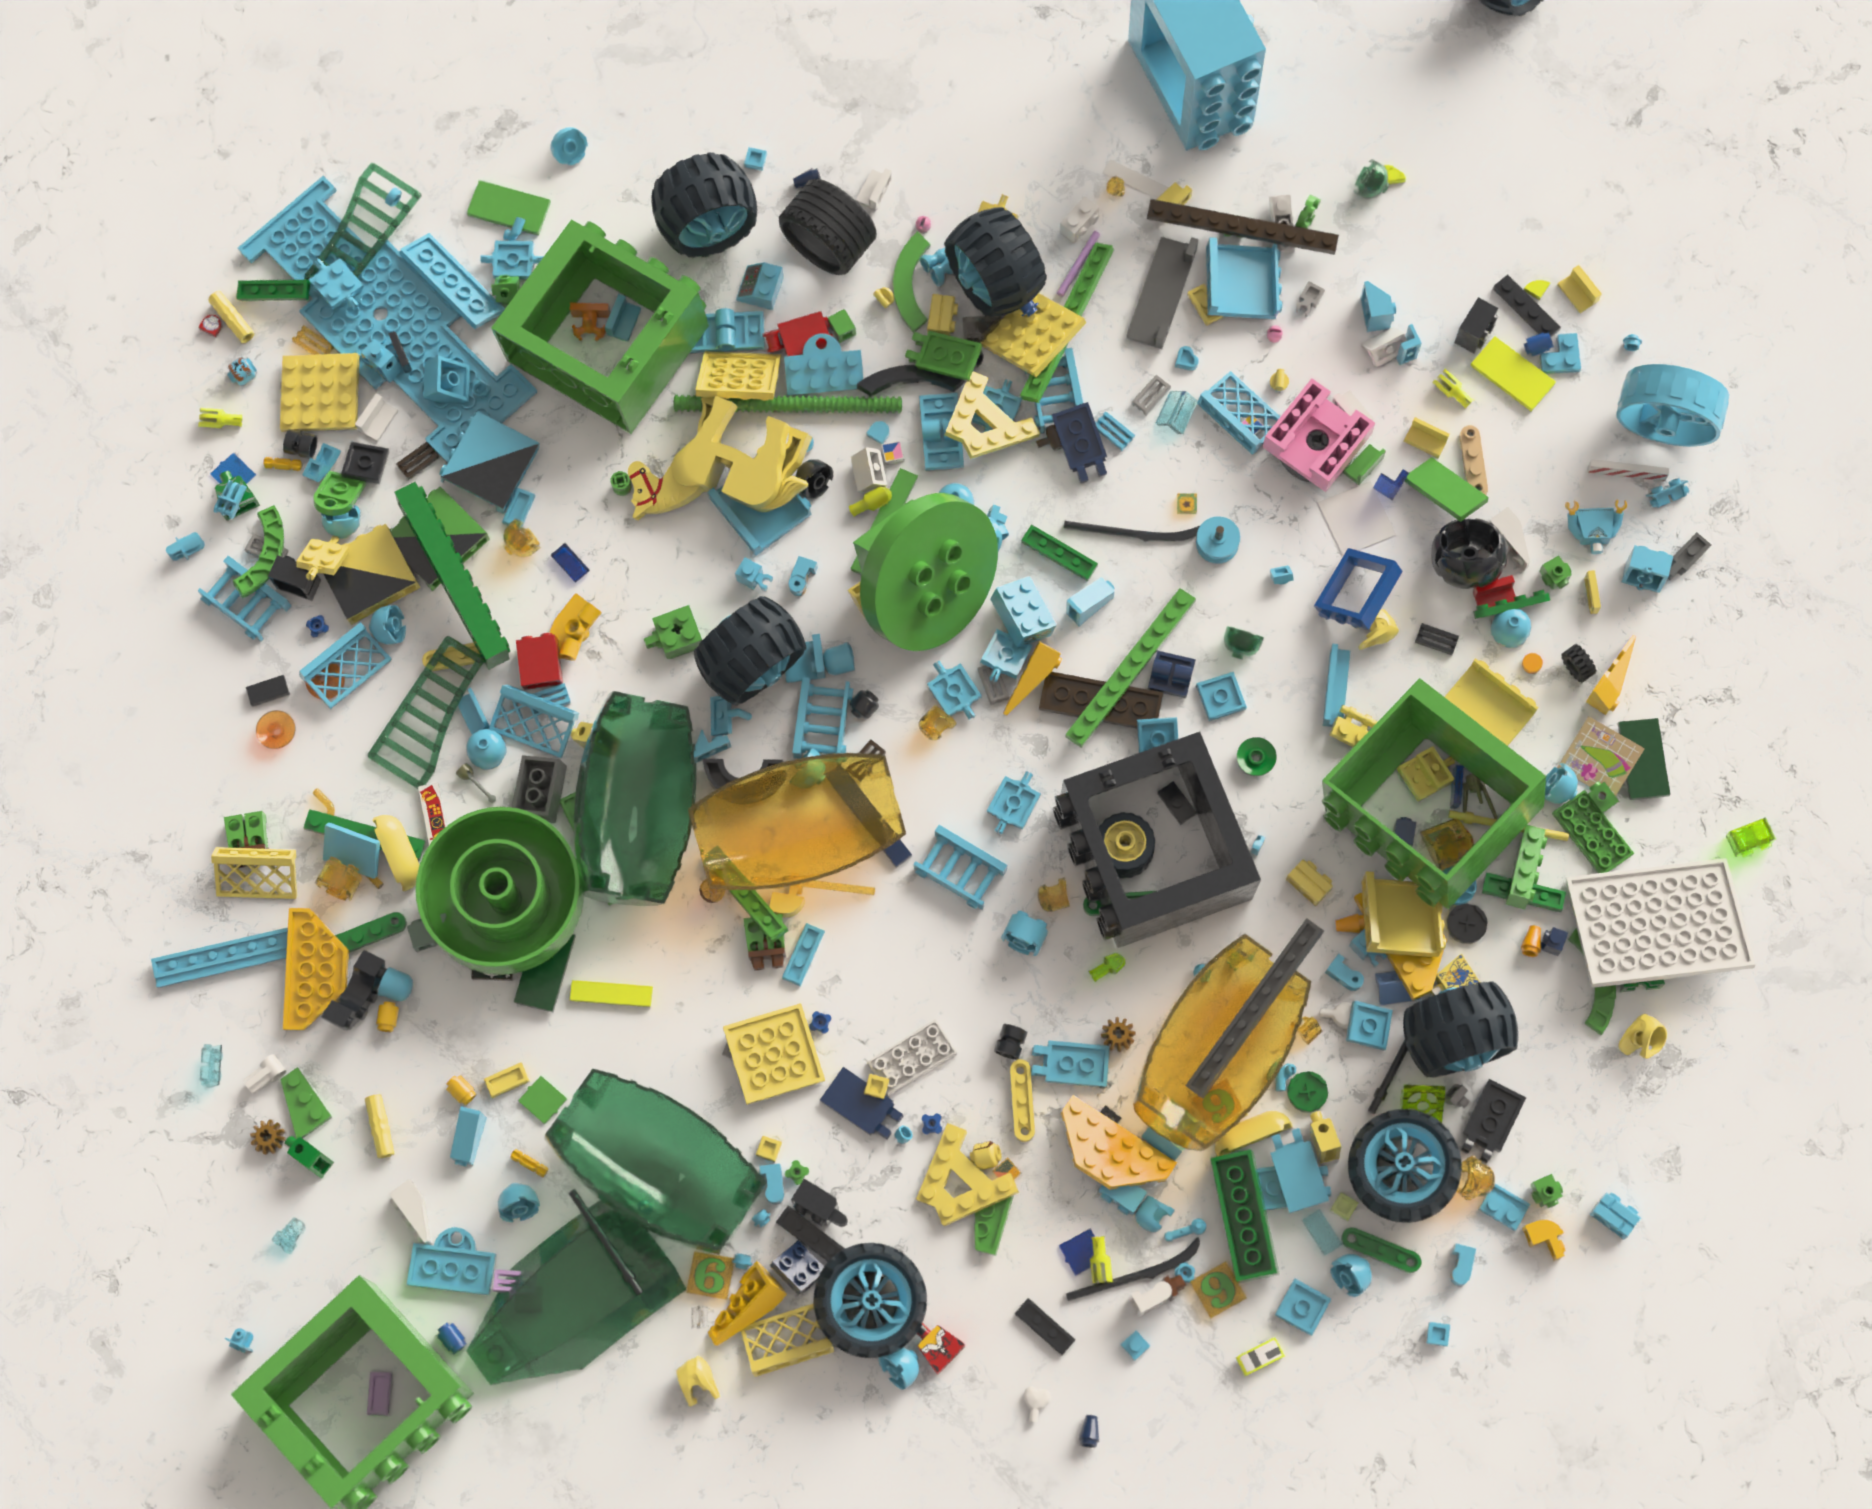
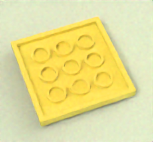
M1040 293L1033 299L1034 303L1038 302L1036 306L1037 311L1029 317L1027 315L1022 317L1023 313L1020 309L1006 314L980 342L985 349L1034 377H1037L1086 324L1083 317Z
M705 351L696 385V397L711 398L717 396L723 399L774 400L781 365V354Z
M358 353L283 356L280 430L287 432L289 429L297 431L357 429L355 423L358 418L360 355Z
M801 1003L723 1026L746 1105L825 1082Z

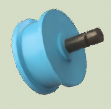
M1216 516L1205 520L1200 525L1197 532L1196 548L1203 559L1210 563L1221 564L1231 560L1236 555L1240 543V532L1233 521L1225 517Z

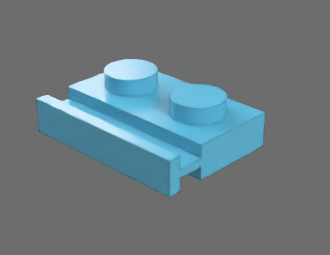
M1493 1183L1478 1210L1516 1231L1531 1204Z

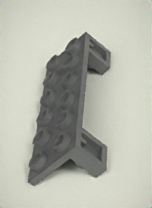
M1166 237L1160 238L1126 336L1127 339L1163 349L1198 248L1199 239L1191 237L1190 242L1185 244Z

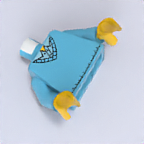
M1575 500L1574 507L1570 509V503L1566 502L1565 508L1569 511L1567 514L1568 529L1580 541L1581 545L1591 546V554L1603 553L1602 544H1608L1616 536L1622 525L1624 515L1622 511L1627 508L1626 500H1624L1622 507H1618L1619 500H1615L1616 511H1614V508L1579 509V504Z

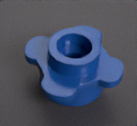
M1031 300L1020 308L1023 313L1021 316L1027 315L1029 317L1037 311L1036 306L1038 302L1034 303Z
M322 615L313 617L306 622L312 637L316 638L319 634L326 633L329 630V626L325 624Z
M815 1011L812 1014V1023L809 1024V1028L812 1031L818 1030L826 1034L829 1031L828 1025L832 1017L829 1014L825 1015Z
M938 1113L932 1116L924 1114L921 1118L924 1124L922 1132L926 1135L929 1133H941V1115Z

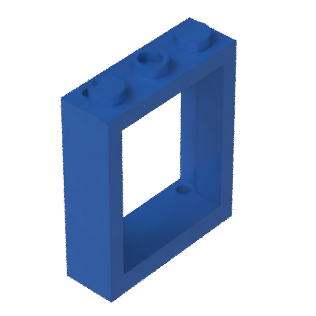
M1348 548L1314 607L1319 612L1318 615L1326 620L1333 619L1343 625L1345 623L1350 624L1356 629L1364 628L1369 630L1403 571L1395 560ZM1355 566L1382 573L1359 613L1332 606Z

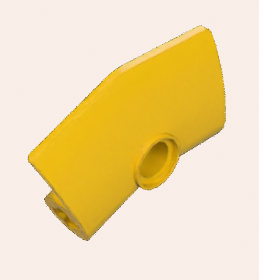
M577 593L573 595L555 618L549 632L552 635L555 634L558 638L560 658L570 661L576 660L582 642L589 636L590 627L602 613Z

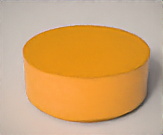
M1536 653L1527 654L1522 661L1524 671L1529 674L1539 672L1543 665L1542 658Z

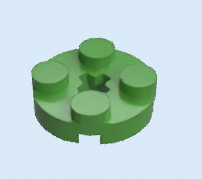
M1311 194L1309 195L1304 209L1299 214L1296 227L1309 228V225L1314 221V212L1318 209L1321 199Z

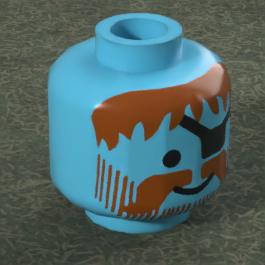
M239 357L228 365L230 372L227 375L232 383L237 382L242 386L255 378L257 370L249 358Z

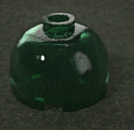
M1374 159L1368 161L1371 163L1369 167H1363L1355 182V186H1358L1357 190L1354 189V193L1366 199H1372L1381 193H1385L1389 187L1388 171L1381 163Z
M1226 626L1223 637L1226 649L1233 652L1232 657L1242 660L1244 656L1251 657L1260 650L1264 640L1263 636L1254 635L1248 631L1231 626Z

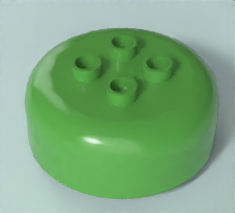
M490 807L479 809L457 818L433 839L419 865L416 877V902L425 928L438 946L453 960L469 969L482 973L515 974L543 964L559 952L568 942L582 913L584 882L579 863L563 835L548 821L536 814L518 808ZM446 913L447 918L442 922L440 915Z

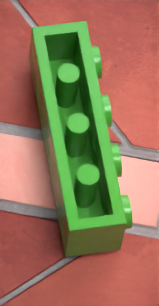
M1526 825L1524 828L1505 905L1525 910L1528 902L1533 901L1535 890L1532 887L1533 884H1537L1539 872H1536L1537 866L1541 867L1543 855L1540 852L1541 849H1545L1547 838L1544 837L1546 829Z

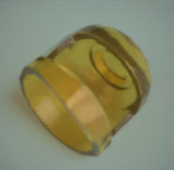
M936 705L926 712L918 723L921 733L932 741L942 738L941 733L945 729H952L957 725L952 717Z
M1065 877L1059 878V883L1055 886L1047 887L1045 883L1039 887L1037 897L1044 911L1054 912L1070 907Z

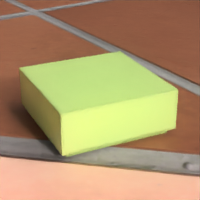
M1340 1192L1330 1211L1348 1221L1358 1202Z

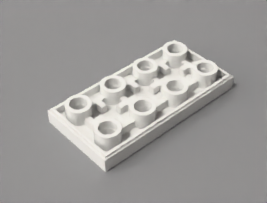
M934 1019L868 1060L867 1064L874 1075L890 1080L886 1092L889 1097L957 1055L958 1052L937 1019Z

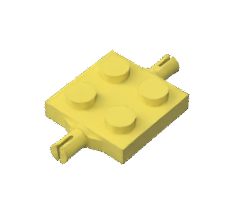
M332 536L329 542L311 539L297 559V567L309 571L306 574L308 580L310 578L313 580L318 573L335 575L349 554V547L337 544L339 542L337 536Z

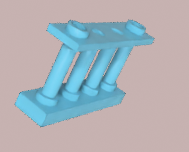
M1072 348L1065 349L1064 356L1061 357L1057 366L1066 367L1067 374L1051 378L1047 386L1066 384L1070 385L1071 391L1068 394L1041 398L1039 403L1034 402L1037 414L1034 416V422L1039 427L1040 433H1044V424L1053 423L1051 415L1042 416L1041 406L1068 401L1074 403V406L1083 404Z
M227 556L223 560L227 566L226 572L208 593L201 588L198 589L199 594L202 596L200 600L208 606L212 604L246 630L244 633L251 639L257 638L262 641L264 638L258 631L277 609L280 610L282 608L287 612L291 604L286 598L265 583L255 591L256 594L239 614L235 615L229 608L240 596L236 589L223 604L215 600L214 597L232 576L235 577L237 574L240 577L248 570L230 556ZM262 598H269L271 605L252 627L243 621Z
M802 677L792 751L793 758L801 759L802 753H806L810 748H813L819 753L836 754L837 763H841V758L846 755V745H843L848 703L849 700L853 699L854 689L850 687V682L846 681L845 690L815 687L814 684H811L809 677ZM813 694L844 697L842 708L814 706L812 703H809V698ZM814 713L841 716L840 727L809 724V722H806L807 715ZM808 732L839 735L838 745L809 744L807 741H804V736Z
M938 825L935 829L937 842L922 865L916 861L914 862L915 873L924 879L926 877L930 878L965 899L970 907L983 910L984 902L980 899L995 875H1005L1008 865L943 826ZM948 843L954 847V852L938 875L929 868L942 847ZM966 854L971 857V863L957 885L946 880L960 856ZM983 864L988 867V873L975 894L972 895L963 889L978 865Z

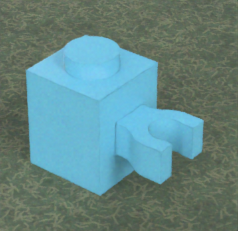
M744 557L735 572L736 580L753 590L758 584L762 590L767 591L768 586L764 585L763 581H773L771 575L763 574L761 565Z
M1365 929L1351 940L1349 947L1362 961L1368 956L1375 968L1379 965L1375 960L1376 956H1380L1383 960L1387 958L1385 953L1367 952Z

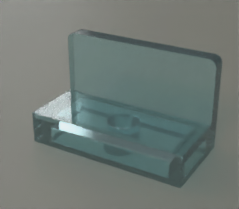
M1170 391L1156 420V424L1158 426H1169L1177 434H1183L1198 401L1187 391Z

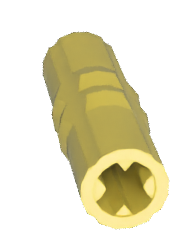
M216 291L209 296V303L240 342L247 343L254 337V332L221 291Z
M382 1095L368 1096L365 1098V1104L377 1158L393 1156L395 1153Z

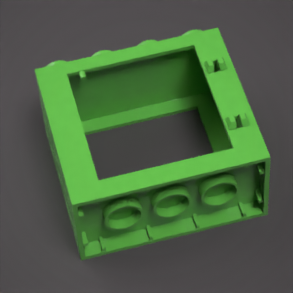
M571 219L491 329L509 363L632 434L709 327L704 311L706 304L700 299V286L691 278L682 275L677 280L668 275L669 269L658 259L650 257L646 262L636 256L637 250L628 242L619 239L614 244L605 239L606 233L595 223L587 221L583 226ZM594 279L654 312L608 378L548 343L569 315L570 303H577Z
M358 1275L230 1395L331 1509H367L377 1499L378 1496L372 1490L381 1481L387 1480L389 1484H392L408 1470L409 1465L404 1461L408 1455L417 1450L421 1454L427 1452L441 1438L436 1429L444 1421L450 1420L455 1424L472 1409L473 1406L467 1400L474 1392L378 1286L363 1276ZM372 1329L431 1396L424 1403L420 1398H417L415 1402L419 1407L352 1471L348 1472L290 1405Z

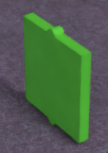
M540 1076L532 1086H528V1090L518 1101L541 1122L546 1124L554 1114L558 1113V1109L566 1102L567 1098Z

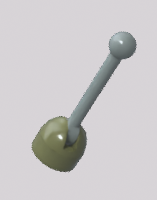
M468 763L463 764L457 770L456 775L462 780H471L488 797L489 802H495V795H491L473 777L472 767Z

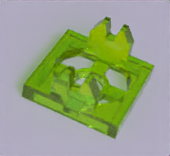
M1403 1084L1400 1107L1401 1109H1415L1423 1113H1428L1433 1109L1435 1111L1429 1115L1442 1123L1445 1086ZM1421 1093L1420 1099L1416 1102H1408L1412 1095ZM1428 1093L1436 1097V1103L1430 1102L1427 1099ZM1421 1102H1426L1429 1104V1107L1425 1110H1420L1417 1105Z

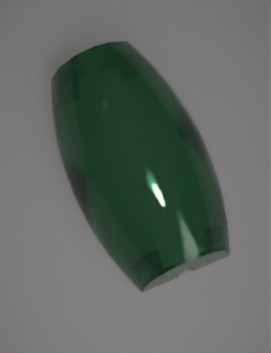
M617 691L607 694L589 733L576 785L574 842L583 896L597 901L620 905L658 906L665 904L674 886L677 871L682 866L681 860L688 846L695 810L697 770L696 763H694V751L696 750L695 744L692 742L691 732H693L688 706L660 700L644 702L645 697Z
M592 1068L572 1096L569 1106L563 1108L544 1137L559 1160L577 1180L617 1213L665 1239L720 1255L732 1240L766 1185V1182L751 1162L748 1163L741 1155L742 1152L735 1148L718 1129L693 1110L651 1087L647 1088L637 1084V1081L632 1079L629 1081L618 1077L617 1074Z

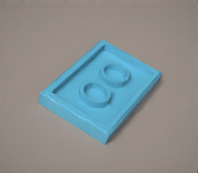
M327 823L324 832L323 860L367 877L376 878L378 876L380 841L335 824Z

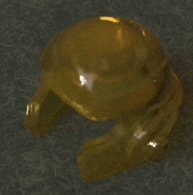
M1476 1156L1467 1157L1462 1161V1172H1468L1464 1187L1458 1188L1456 1192L1461 1194V1197L1467 1201L1489 1194L1495 1186V1174L1491 1167L1483 1164Z

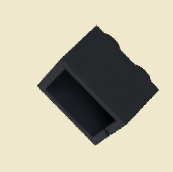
M1478 297L1459 327L1454 343L1475 354L1478 348L1482 349L1488 334L1492 333L1496 325L1495 323L1499 317L1496 315L1498 307Z
M277 555L268 575L276 589L313 601L321 582L317 574L313 580L311 578L308 580L306 574L309 571L298 568L295 559L284 555V557Z

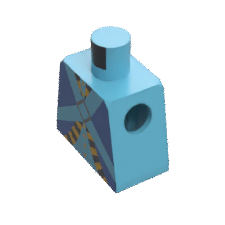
M375 339L361 352L363 362L389 383L403 370L395 356Z

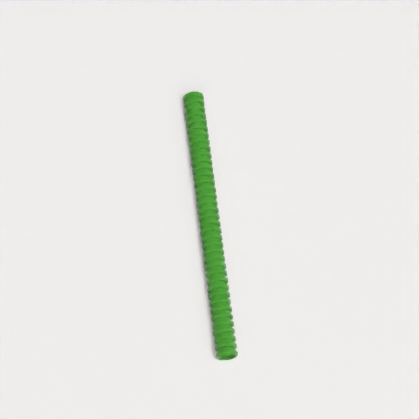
M675 395V412H678V410H681V412H684V410H687V412H690V410L702 412V397H696V395H693V397H690V395L678 397V395ZM778 395L777 397L774 396V400L769 399L767 401L760 399L742 400L740 398L725 399L738 406L735 412L739 410L741 412L753 411L754 413L756 411L760 413L762 411L766 413L768 411L772 413L775 411L778 413L781 411L784 413L787 411L790 413L793 411L796 413L799 411L802 413L805 411L808 413L811 411L814 413L817 411L823 413V411L829 413V411L835 413V411H838V413H841V411H844V413H847V411H850V413H853V411H856V413L868 411V413L880 412L882 414L886 412L888 414L892 412V414H895V412H898V414H901L902 412L901 396H898V398H895V396H892V398H889V396H886V398H883V396H880V398H877V396H874V398L870 396L868 398H865V396H862V398H859V396H856V398H853V396H850V398H847V396H844V398H841V396H838V398H835V396H832V398H829V396H826V398H823V396L819 398L817 396L813 398L808 396L805 398V396L793 397L790 395L787 397L784 395L781 397Z

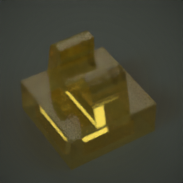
M1304 1016L1302 1019L1305 1023L1302 1026L1296 1024L1295 1028L1302 1040L1309 1045L1323 1031L1315 1018Z

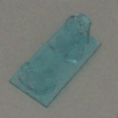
M204 1044V1048H201V1063H207V1067L200 1066L199 1081L202 1086L209 1088L220 1085L222 1077L221 1061L223 1058L222 1045L212 1046L211 1044Z

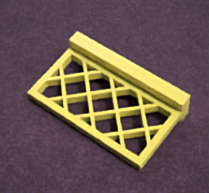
M216 847L211 855V861L214 863L216 896L296 899V850ZM219 864H226L232 870L225 874L220 870ZM247 865L251 871L245 875L238 867ZM263 865L272 871L266 876L258 868ZM281 866H290V873L287 876L278 870ZM233 872H236L242 878L238 884L229 878ZM254 872L262 878L258 884H255L249 878ZM273 873L282 879L278 885L269 879ZM227 881L233 888L230 891L221 890V883ZM246 881L253 889L251 891H244L240 885ZM266 882L273 889L270 892H265L260 886ZM285 882L291 887L292 893L284 892L279 887Z
M813 1304L753 1322L741 1330L754 1377L835 1352L833 1344L827 1337L821 1340L811 1338L816 1327L820 1329L817 1320L813 1322L805 1318L810 1310H814ZM795 1316L800 1319L795 1329L785 1324L789 1317ZM803 1321L813 1325L808 1335L798 1331ZM773 1322L780 1325L775 1335L765 1331L768 1324ZM783 1327L793 1332L788 1342L778 1337ZM751 1329L760 1331L755 1342L747 1338L746 1331ZM763 1333L773 1338L768 1348L758 1344ZM796 1334L806 1338L802 1346L796 1347L791 1344ZM776 1340L786 1345L780 1353L771 1350ZM756 1346L766 1351L763 1358L754 1361L752 1353Z

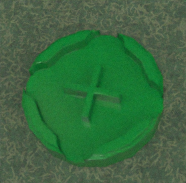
M1312 1071L1301 1072L1291 1079L1287 1087V1096L1295 1109L1311 1113L1319 1110L1325 1104L1328 1098V1087L1326 1081L1319 1074Z

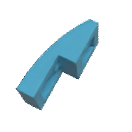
M323 443L316 459H309L302 475L319 482L335 464L341 451Z

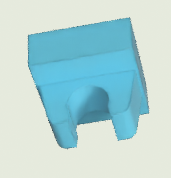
M993 504L987 516L994 519L999 526L1005 524L1007 516L999 513L1001 507Z

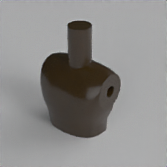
M1054 424L1045 428V438L1036 441L1038 448L1050 444L1054 451L1063 449Z

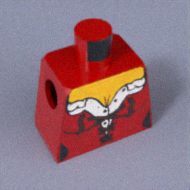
M922 1323L917 1332V1335L922 1339L917 1347L937 1375L966 1346L964 1342L939 1325L931 1331Z

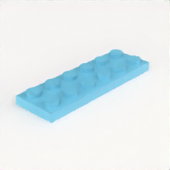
M430 233L400 249L399 254L474 329L491 321L504 311L505 308L499 302H496V299Z

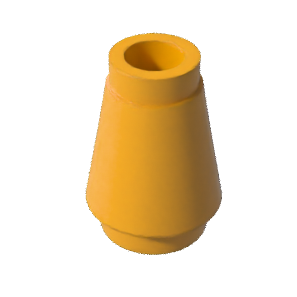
M1357 913L1335 920L1337 932L1360 933L1365 929L1364 914L1359 915Z
M1529 926L1521 945L1523 955L1537 957L1538 953L1541 952L1540 927Z

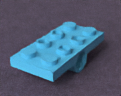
M722 308L716 310L713 314H706L709 327L690 353L765 350V337L762 335L764 333V312H734L732 309Z
M958 393L919 396L925 471L964 468L962 443L944 436L958 403Z

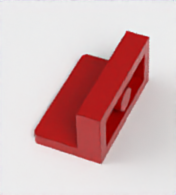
M1513 575L1497 579L1482 588L1474 587L1472 593L1477 606L1488 604V607L1495 606V601L1507 599V602L1514 601L1516 595L1513 589L1515 583Z

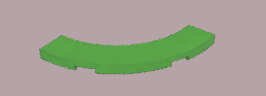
M918 231L902 249L896 262L893 278L895 302L902 319L913 333L928 321V318L922 313L915 300L912 285L915 267L920 257L931 247L930 243Z
M275 505L257 512V517L261 522L264 532V544L258 561L246 573L233 580V585L242 599L254 593L269 580L268 575L277 555L282 557L284 530L280 514Z
M1576 927L1568 941L1575 945L1583 955ZM1616 985L1594 987L1593 1006L1584 1024L1600 1035L1604 1033L1613 1014Z

